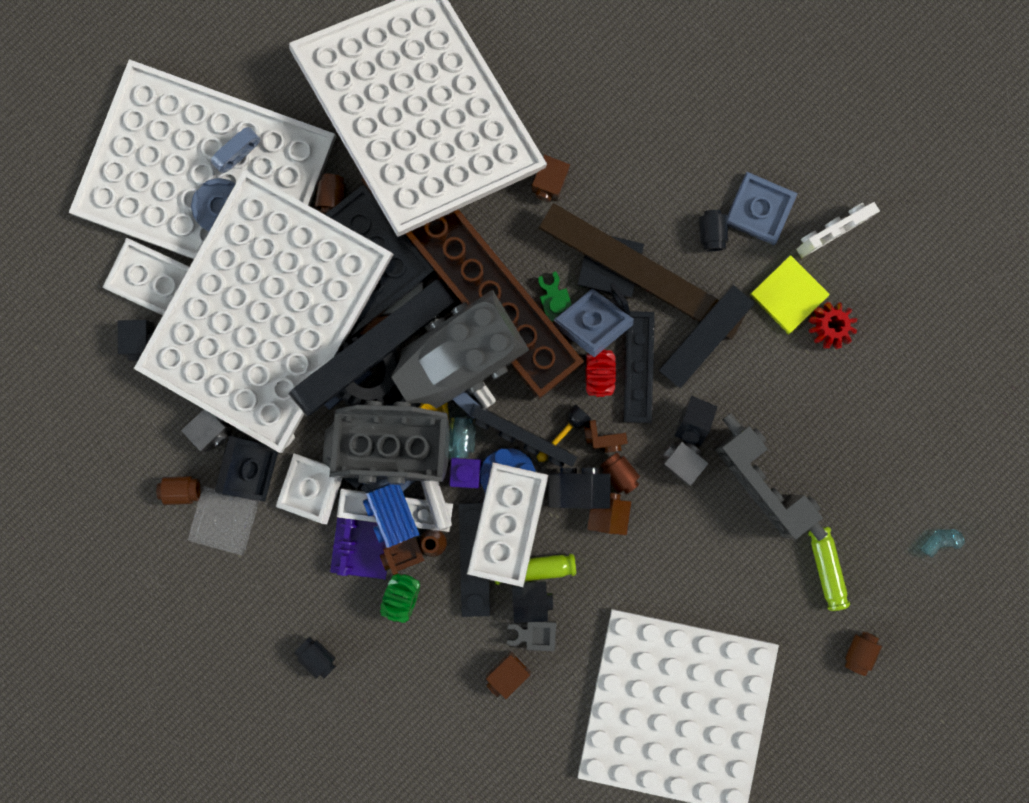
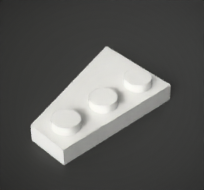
M875 202L866 207L864 203H861L848 211L850 216L843 220L837 217L824 225L826 227L825 230L818 234L816 231H813L801 239L803 244L796 249L800 257L804 258L880 212Z

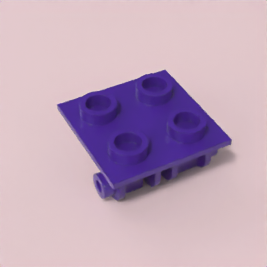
M337 517L331 573H337V575L342 576L355 575L386 579L387 570L385 571L379 556L384 553L382 546L385 545V541L379 543L373 527L378 525L377 522Z

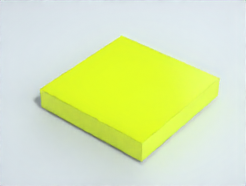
M791 255L750 294L788 334L830 295Z

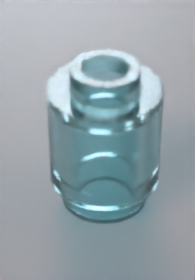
M451 418L449 425V452H452L453 458H469V453L475 452L476 426H473V419Z

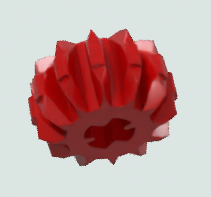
M830 302L825 303L824 309L818 307L814 310L817 317L809 318V322L816 325V327L809 329V333L817 332L818 336L814 339V342L817 344L824 340V349H829L832 344L835 349L842 348V342L845 344L851 343L852 340L849 335L857 333V329L851 327V324L857 322V318L849 319L848 315L852 312V309L848 308L842 311L843 306L840 302L836 303L834 307ZM828 323H836L838 328L829 329Z
M604 349L595 357L589 353L586 354L585 383L586 392L589 396L605 397L612 396L614 393L616 363L615 355L610 350Z

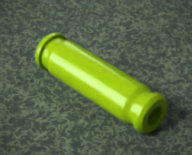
M829 526L822 527L828 535L820 541L809 531L808 534L812 539L811 546L824 597L828 602L827 609L829 611L846 609L850 606V601L847 600L848 593L834 539L830 534L831 528Z
M574 554L530 558L525 582L561 578L567 575L575 576L576 564ZM495 581V584H497V585H499L500 583H503V582Z

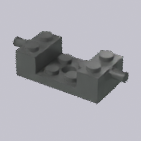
M732 413L725 416L722 421L731 430L732 435L715 447L714 451L780 534L785 538L796 540L807 530H810L818 541L824 539L828 533L818 523L823 517L818 512L821 508L811 496L806 497L805 495L795 494L790 495L784 500L774 487L770 489L763 481L766 479V476L757 465L751 466L750 463L768 449L764 445L766 439L757 428L752 430L750 426H741Z

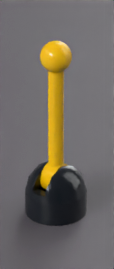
M575 404L567 415L569 424L552 443L557 445L573 427H584L589 423L591 417ZM541 451L537 455V460L540 462H545L548 458V455Z

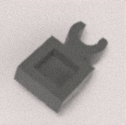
M556 621L528 622L527 628H522L517 623L508 624V629H515L519 634L516 639H507L508 645L516 646L523 641L527 642L526 650L555 651Z

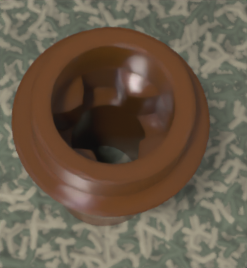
M428 529L419 538L420 550L429 557L439 556L446 548V537L441 531ZM428 539H433L436 542L434 549L428 548L426 544Z

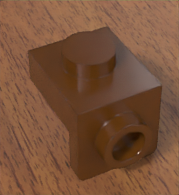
M590 420L589 427H584L586 443H592V449L604 448L605 453L622 451L621 445L628 444L626 433L598 436L596 420Z
M416 537L388 548L385 544L382 546L384 553L379 555L385 571L391 569L393 575L398 574L400 570L424 561Z

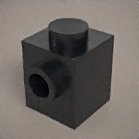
M117 320L118 354L128 357V361H138L154 333V323L148 320Z
M691 396L682 411L674 436L700 447L710 432L718 406Z
M546 581L524 582L523 587L512 585L514 623L547 622L548 610H553V594L547 593Z

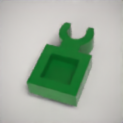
M556 271L552 272L554 282L551 285L545 284L542 276L538 279L540 288L547 293V295L541 296L540 300L545 315L552 323L556 317L572 305L567 288L558 290L560 279Z

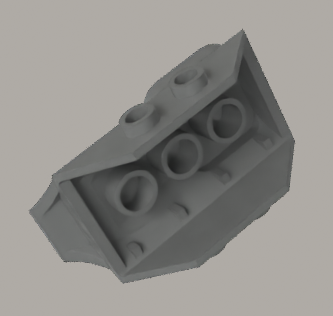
M493 290L470 305L467 302L459 305L452 310L454 314L447 320L442 317L429 325L431 329L429 332L401 350V358L391 377L407 403H424L432 405L437 409L466 391L473 394L485 386L483 383L485 379L491 376L495 380L507 373L506 366L529 351Z
M365 401V405H353L335 409L334 422L325 429L323 463L330 468L329 477L359 478V483L376 484V479H386L387 484L405 485V480L442 482L444 480L448 466L450 441L447 413L411 407V404L407 402H394L393 406H382L383 403L379 401Z

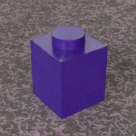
M452 458L450 487L480 488L481 460Z

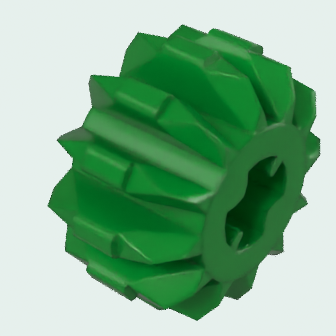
M406 574L393 575L385 589L380 606L381 616L393 622H407L418 599L420 591L419 581Z

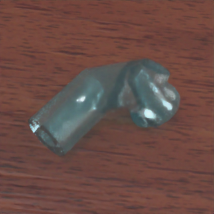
M941 529L933 533L921 550L933 558L942 546L959 549L965 544V539L958 530Z

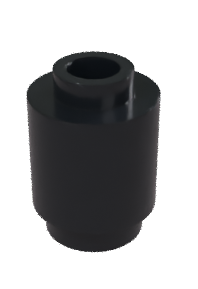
M721 210L704 211V216L699 217L700 244L704 246L705 252L726 250V243L729 242L727 215L721 214Z
M311 637L294 652L298 657L297 661L315 679L319 676L325 679L336 667L332 663L336 657L318 640L314 641Z

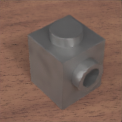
M204 409L181 431L200 451L208 452L213 446L217 448L228 439L227 433L232 428L227 422Z
M680 442L676 446L672 443L662 455L665 460L661 465L683 483L691 486L709 463L699 456L701 451L696 446L690 443L685 445L683 442Z

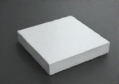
M293 454L276 507L321 524H327L342 478L329 477L330 468L324 463Z

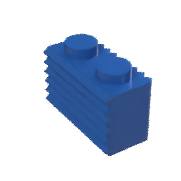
M385 484L366 492L368 499L363 500V504L368 516L374 515L378 525L373 527L379 543L385 541L388 548L419 535L400 485Z

